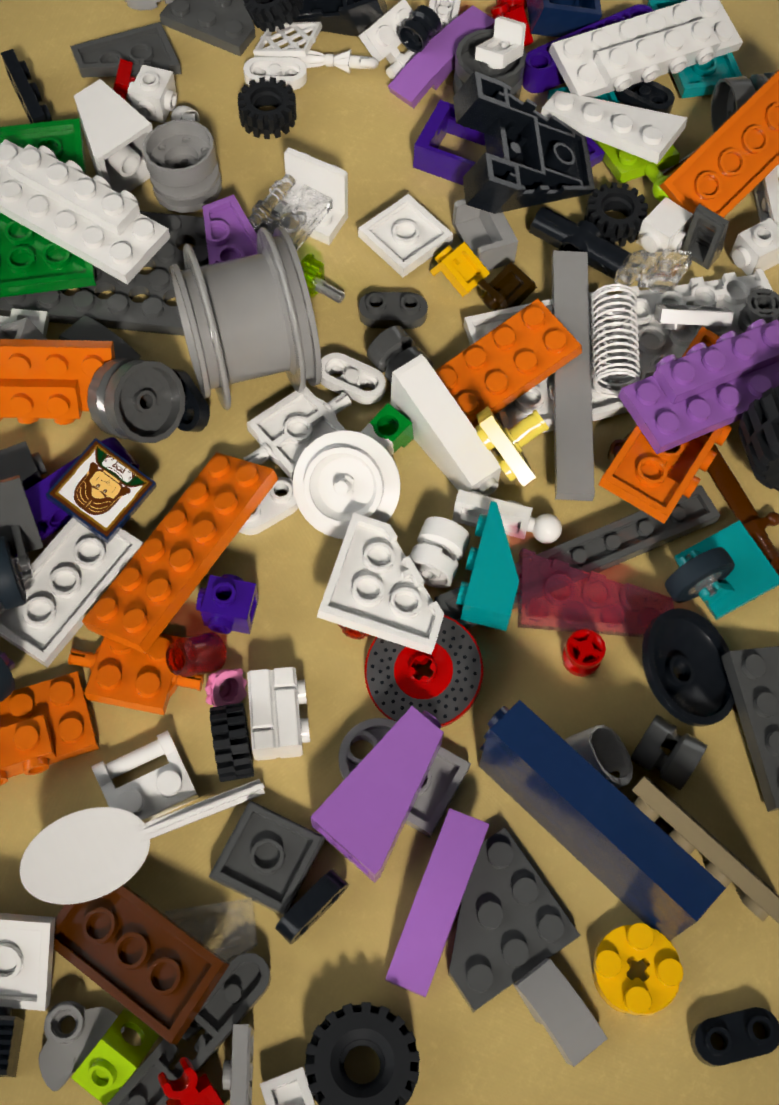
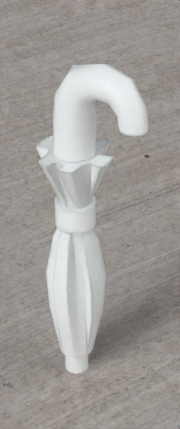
M310 50L306 57H294L302 60L306 68L324 65L326 67L335 66L349 74L351 68L375 69L379 65L376 58L351 55V50L337 55L329 53L325 55L321 52Z

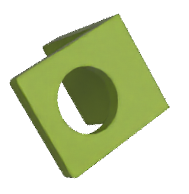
M124 1008L71 1078L103 1105H107L138 1068L159 1035L128 1009ZM129 1027L135 1030L141 1038V1045L133 1046L127 1043L122 1037L121 1028Z

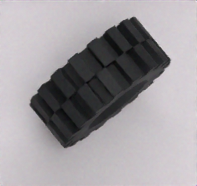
M362 1002L361 1005H352L350 1003L342 1006V1009L336 1012L332 1011L325 1017L320 1026L317 1025L306 1049L305 1075L311 1094L318 1105H405L409 1101L418 1082L420 1057L419 1051L416 1048L415 1037L412 1031L410 1032L407 1029L405 1021L399 1015L396 1017L390 1012V1009L382 1005L381 1007L373 1006L370 1002ZM357 1046L372 1048L380 1059L378 1075L374 1080L366 1084L353 1082L347 1076L344 1069L347 1054Z

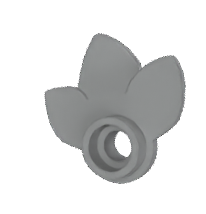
M64 1001L55 1005L48 1012L44 1022V1032L47 1041L38 1059L42 1077L52 1091H58L66 1084L72 1074L118 1017L113 1011L105 1007L85 1009V1007L77 1002ZM72 1016L75 1019L76 1026L71 1033L64 1034L61 1030V1023L66 1017ZM124 1027L121 1028V1034H122V1033L124 1032V1030H125Z

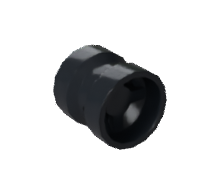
M418 6L411 14L410 20H406L398 29L400 41L410 51L421 52L429 43V38H433L441 29L440 18L428 6Z

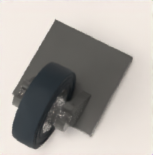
M20 475L0 480V602L5 609H11L26 604L27 598L23 580L33 577L28 552L44 548Z

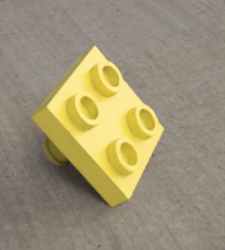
M488 406L476 414L479 423L475 427L476 433L489 451L496 447L500 453L496 457L499 461L498 464L509 480L513 481L518 478L520 483L525 486L536 477L531 466L521 452L524 445L544 431L549 430V427L535 409L533 413L510 429L507 427L503 428Z

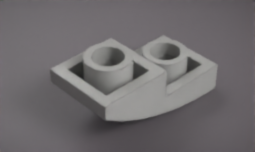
M544 959L513 984L535 1021L545 1027L567 1064L573 1067L576 1066L608 1039L590 1010L551 959Z

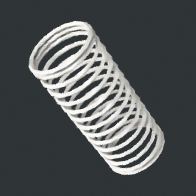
M623 284L604 285L598 288L591 296L593 387L600 395L609 398H619L620 390L604 388L598 384V381L609 386H624L641 380L639 370L640 352L638 349L637 294L631 287ZM612 291H624L633 296L632 299L625 295H610L595 303L599 296ZM610 298H626L632 301L631 303L613 301L605 303L600 307L598 306L600 302ZM613 304H623V305H627V306H625V307H623V308H612V309H605V308H603V307H605V306H609V305H613ZM625 312H629V313L626 314V315H617V314H622V313H625ZM623 318L630 319V320H627V321H625V322H624V321H614V322H610V323L604 322V321L607 320V319H612V320L623 319ZM621 325H628V326H629V327H627V328H614V329H605V328H604V327H606V326H621ZM624 331H625V332H629V333L626 334V335H613V336L604 335V334L609 333V332H612V333H618V332H624ZM609 339H630L625 342H605ZM608 346H630L624 349H606ZM613 352H615V353H617V352H627V353H629V354H626V355H623V356H608V355H606V354H608V353H613ZM613 359H628V360H629V361L620 362V363L606 362V361H608V360H613ZM613 366H628V368L607 369ZM614 374H626L625 376H608ZM603 377L608 379L634 377L633 380L624 383H609L601 380Z

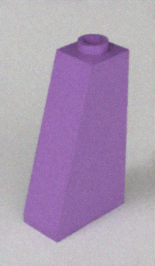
M413 706L407 710L310 817L312 827L374 883L381 877L442 744L444 732L441 730L440 722L429 712L424 710L420 713Z

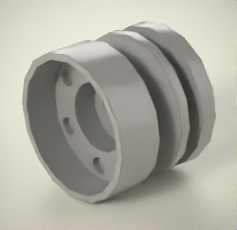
M185 119L172 120L158 125L147 135L143 142V155L147 170L150 173L154 195L160 205L170 211L188 213L203 209L202 206L212 203L218 198L222 190V179L216 159L213 136L208 128L195 121Z

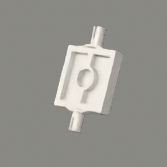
M306 385L303 392L298 393L294 391L247 422V430L257 440L260 448L244 457L243 460L261 465L269 459L277 464L293 480L297 461L310 443L327 433L346 430L338 422L336 414L352 404L349 396L342 392L327 403L316 397Z

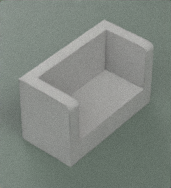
M465 199L456 201L454 203L452 225L461 243L465 241L488 271L506 266L510 262L514 263L518 240L504 213L493 214L468 206Z

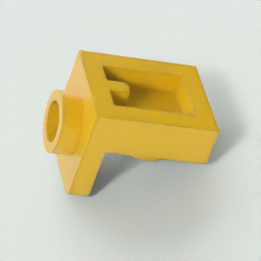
M465 241L456 249H453L450 245L434 258L438 264L430 270L433 276L441 271L462 297L475 288L482 278L485 279L490 274Z

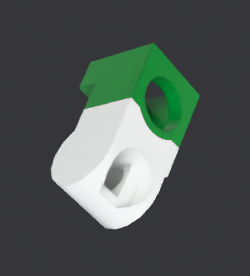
M389 403L361 431V433L367 434L379 441L389 451L391 456L401 446L405 448L414 439L412 422Z

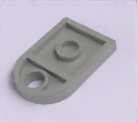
M386 718L368 719L354 726L346 734L339 750V769L343 780L363 760L352 755L350 748L353 743L365 740L374 748L396 724V721ZM440 746L405 824L430 838L467 774L471 763Z

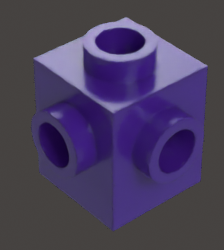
M224 574L222 577L210 575L207 587L200 588L196 603V610L201 612L204 626H208L210 630L221 634H229L231 631L250 634L259 601L257 584L246 582L232 574Z

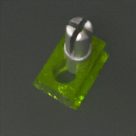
M312 253L307 254L300 263L310 297L314 298L317 293H320L337 303H341L345 293L325 281L324 263L315 259Z

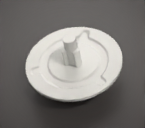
M341 430L330 432L317 438L302 452L295 466L293 493L300 512L315 529L334 538L344 539L353 512L386 523L393 515L400 497V475L393 457L379 441L361 432Z

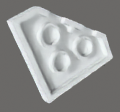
M353 512L320 604L317 618L432 655L444 612L437 601L433 602L424 587L425 581L410 556L406 557L398 544V536L392 526Z

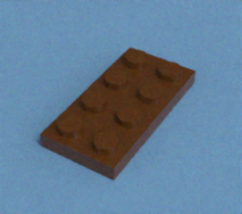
M125 884L98 899L79 904L64 905L55 918L53 949L170 1044H178L230 965Z

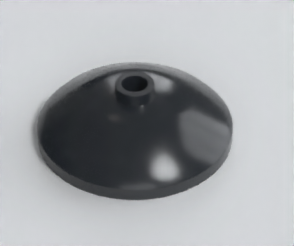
M671 609L656 616L650 622L644 634L642 663L648 685L659 703L681 722L697 727L709 726L723 720L730 713L735 703L721 657L730 650L717 629L704 617L687 609Z

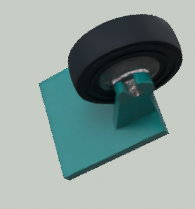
M739 520L675 555L674 559L679 568L665 582L667 592L676 603L686 602L700 596L714 618L718 620L779 586V575Z

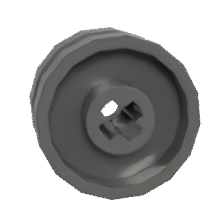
M494 29L477 30L466 35L459 42L456 51L453 79L454 94L460 90L474 71L504 82L511 87L509 93L519 99L526 61L525 50L522 57L505 68L492 69L487 66V63L475 60L476 46L494 37Z
M118 357L104 363L94 373L88 387L87 405L92 420L101 431L116 438L129 439L139 443H156L168 438L179 426L185 412V392L179 377L172 368L157 361Z

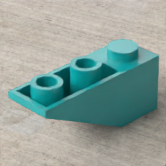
M491 501L488 514L480 513L474 535L481 537L479 548H470L465 569L472 571L469 583L461 582L456 604L463 606L460 620L506 631L519 585V577L497 502Z

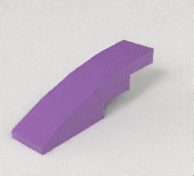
M471 6L437 33L427 46L405 65L388 85L390 92L414 109L431 87L437 90L451 71L455 70V57L459 42L466 35L477 30L494 29L495 19L475 6Z
M449 808L385 981L426 998L488 831L489 823Z

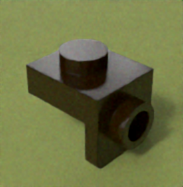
M512 262L489 284L483 278L477 283L483 292L480 299L491 311L519 306L537 288L535 282Z

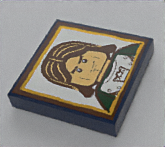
M95 438L46 493V497L108 544L154 491L156 482Z

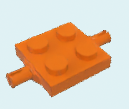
M163 633L160 634L146 654L104 637L102 644L95 653L72 648L68 658L69 665L86 667L91 670V675L84 692L87 700L165 715L169 699L178 686L201 691L204 683V674L182 671L181 661L186 648L185 638Z

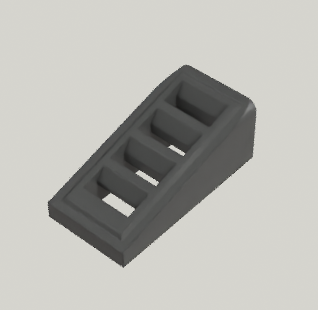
M699 204L695 209L680 253L704 268L709 269L721 254L729 221Z

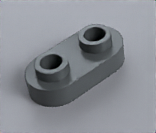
M370 292L365 294L359 301V318L364 325L371 328L401 326L403 329H415L423 325L427 319V302L417 293Z

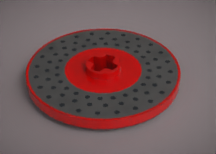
M446 615L443 617L432 655L376 637L366 657L365 683L370 698L385 717L396 722L413 706L420 713L425 710L432 714L440 722L441 728L448 726L460 719L472 707L483 683V659L474 637L462 624ZM427 662H431L430 669L433 675L430 678L422 676L420 680L416 679L418 673L415 670V666L418 663L424 666Z

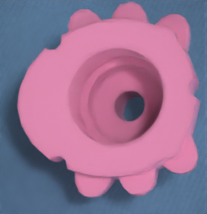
M240 668L234 670L223 669L211 673L205 687L206 703L213 705V707L240 703L247 695L245 691L247 680L242 676L243 670Z

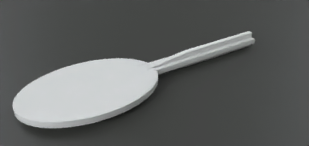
M257 779L146 823L129 811L113 807L89 808L66 815L48 825L30 842L20 862L21 882L32 896L51 904H79L103 897L121 887L137 873L148 855L150 839L264 795V784L261 783L260 779Z

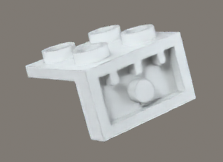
M288 147L284 152L286 190L270 211L271 221L280 225L291 226V229L330 245L348 218V173L336 165L328 164L311 157L305 152H299Z

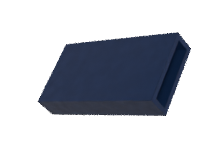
M521 700L510 710L506 706L501 707L489 720L487 725L490 729L485 733L483 738L486 741L480 748L483 753L479 767L645 924L661 932L670 941L695 924L726 889Z

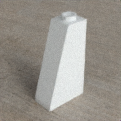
M420 354L392 372L390 405L412 422L414 440L458 491L459 489L468 492L477 491L490 496L499 485L501 472L499 462L476 433V429L423 354Z

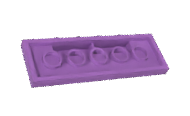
M759 319L753 322L744 333L737 335L735 331H729L723 334L716 341V344L709 347L704 342L698 343L688 350L686 356L679 359L674 354L668 355L656 364L653 376L621 388L618 395L619 399L656 454L741 420L744 411H748L749 405L755 399H760L762 393L768 389H774L779 386L778 320L766 323L764 319Z

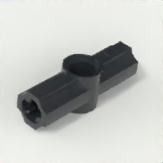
M541 207L530 225L529 233L553 245L559 251L588 252V265L614 280L621 277L631 259L632 253L602 238L597 226L587 220H581L576 224L547 207Z

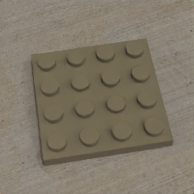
M643 777L632 789L639 796L634 804L653 822L661 816L671 825L672 828L670 829L669 836L688 854H691L695 849L705 856L703 858L705 869L723 886L727 887L731 882L738 886L736 891L742 900L741 902L759 919L764 921L770 915L779 923V894L649 777Z

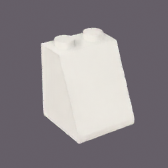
M101 79L75 94L74 99L96 174L103 177L109 183L111 189L118 193H121L123 190L131 192L150 179V173L147 170L143 155V142L153 130L152 123Z

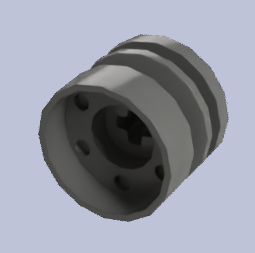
M775 72L754 74L750 78L739 76L720 79L715 85L711 101L713 132Z

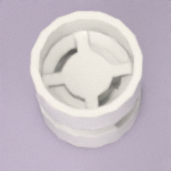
M437 516L427 518L418 535V544L413 547L409 555L424 579V584L435 588H448L451 586L459 567L458 561L463 558L471 537L463 526L447 518Z

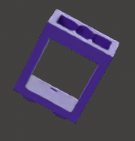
M439 100L414 144L413 168L464 186L463 176L476 162L440 150L438 147L446 133L485 146L484 133L456 124L454 104Z

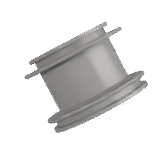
M261 227L257 233V254L205 266H199L193 248L188 243L185 244L183 247L185 270L180 271L177 264L171 265L170 269L183 333L203 397H210V389L215 388L222 407L225 410H229L231 407L230 384L286 372L292 387L298 393L303 392L305 389L306 380L311 386L319 385L322 378V363L314 311L304 272L287 230L284 227H277L274 229L272 237L266 228Z

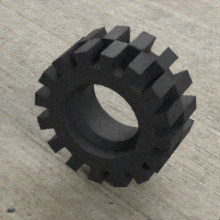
M243 0L244 6L255 26L265 32L267 29L270 32H275L277 26L282 30L285 28L284 24L286 22L291 25L294 22L292 17L298 18L300 16L299 10H303L304 7L302 3L304 0Z
M265 77L259 78L260 83H256L255 80L249 81L250 88L244 85L242 92L238 94L239 118L241 126L245 127V131L248 134L253 131L254 137L257 138L264 134V139H270V134H274L275 138L281 137L280 131L284 134L290 132L289 127L293 128L297 119L296 97L291 86L286 87V82L282 80L277 84L276 78L270 77V82H265ZM262 106L277 107L276 109L270 111H263L258 109Z
M611 182L610 188H608L607 184H603L600 190L596 188L592 192V196L590 195L584 220L596 225L601 232L602 238L613 244L618 242L619 246L622 247L626 245V241L631 244L638 237L642 221L648 213V204L644 203L645 197L643 194L637 196L639 190L636 188L629 191L627 190L628 184L623 183L622 188H618L617 182ZM605 211H618L627 218L615 219L605 214Z
M243 702L211 707L209 711L211 733L220 782L254 777L249 732Z

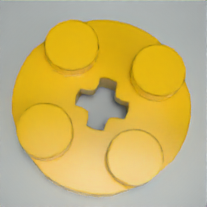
M644 923L623 925L609 932L600 941L595 950L593 962L594 984L602 999L614 1010L624 1014L651 1015L664 1009L675 998L680 982L683 979V967L672 943L658 930ZM629 958L636 962L642 960L645 963L646 968L644 972L647 976L645 981H642L639 977L632 980L628 977L626 973L630 969L627 962Z

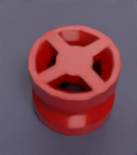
M588 629L572 633L567 640L562 654L563 665L567 671L579 677L590 676L595 673L605 656L606 647L604 640L595 631Z

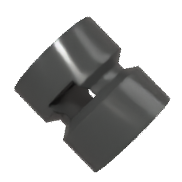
M393 326L381 332L372 341L367 350L369 360L379 371L385 372V378L390 384L392 382V372L420 354H423L433 368L431 359L420 347L415 346L413 339L401 326Z
M657 714L632 753L631 760L648 771L658 769L660 779L681 790L692 775L708 745L689 733L680 736L677 734L676 725ZM660 746L670 749V753L666 755L665 752L662 749H660Z

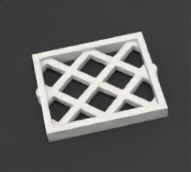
M286 22L284 29L280 30L278 26L275 28L277 33L271 35L272 32L267 29L260 37V41L253 51L254 57H306L322 29L321 22H293L291 25ZM294 30L297 32L290 36L286 35L287 33L292 32ZM313 31L310 36L306 34L308 32ZM300 36L303 38L297 42L293 41ZM279 37H282V38H283L282 40H280V41H278V42H274V41H273V40H275V39H277V38H279ZM287 42L290 44L282 49L279 47ZM266 43L270 44L269 46L263 48ZM306 43L303 48L299 47L300 45Z

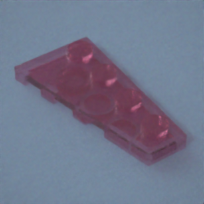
M524 548L519 552L518 628L568 632L588 629L595 631L597 634L644 637L648 625L656 616L674 609V600L671 597L629 583L621 584L606 579L605 575L593 571L588 573L570 567L569 563L535 555L536 552Z

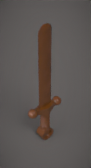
M714 443L711 450L715 451L717 455L707 470L737 520L741 521L779 575V553L774 548L775 546L765 531L767 526L773 527L779 524V514L770 512L766 517H759Z

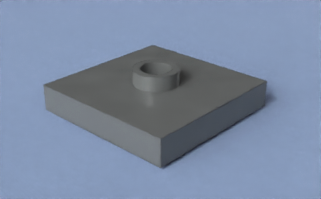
M250 800L209 877L211 880L284 916L290 910L325 841V837Z

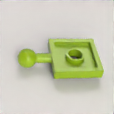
M592 139L605 152L603 162L620 184L646 175L653 183L652 193L654 198L659 202L665 197L669 198L659 186L669 176H664L660 170L679 164L680 153L674 145L670 147L660 162L655 164Z

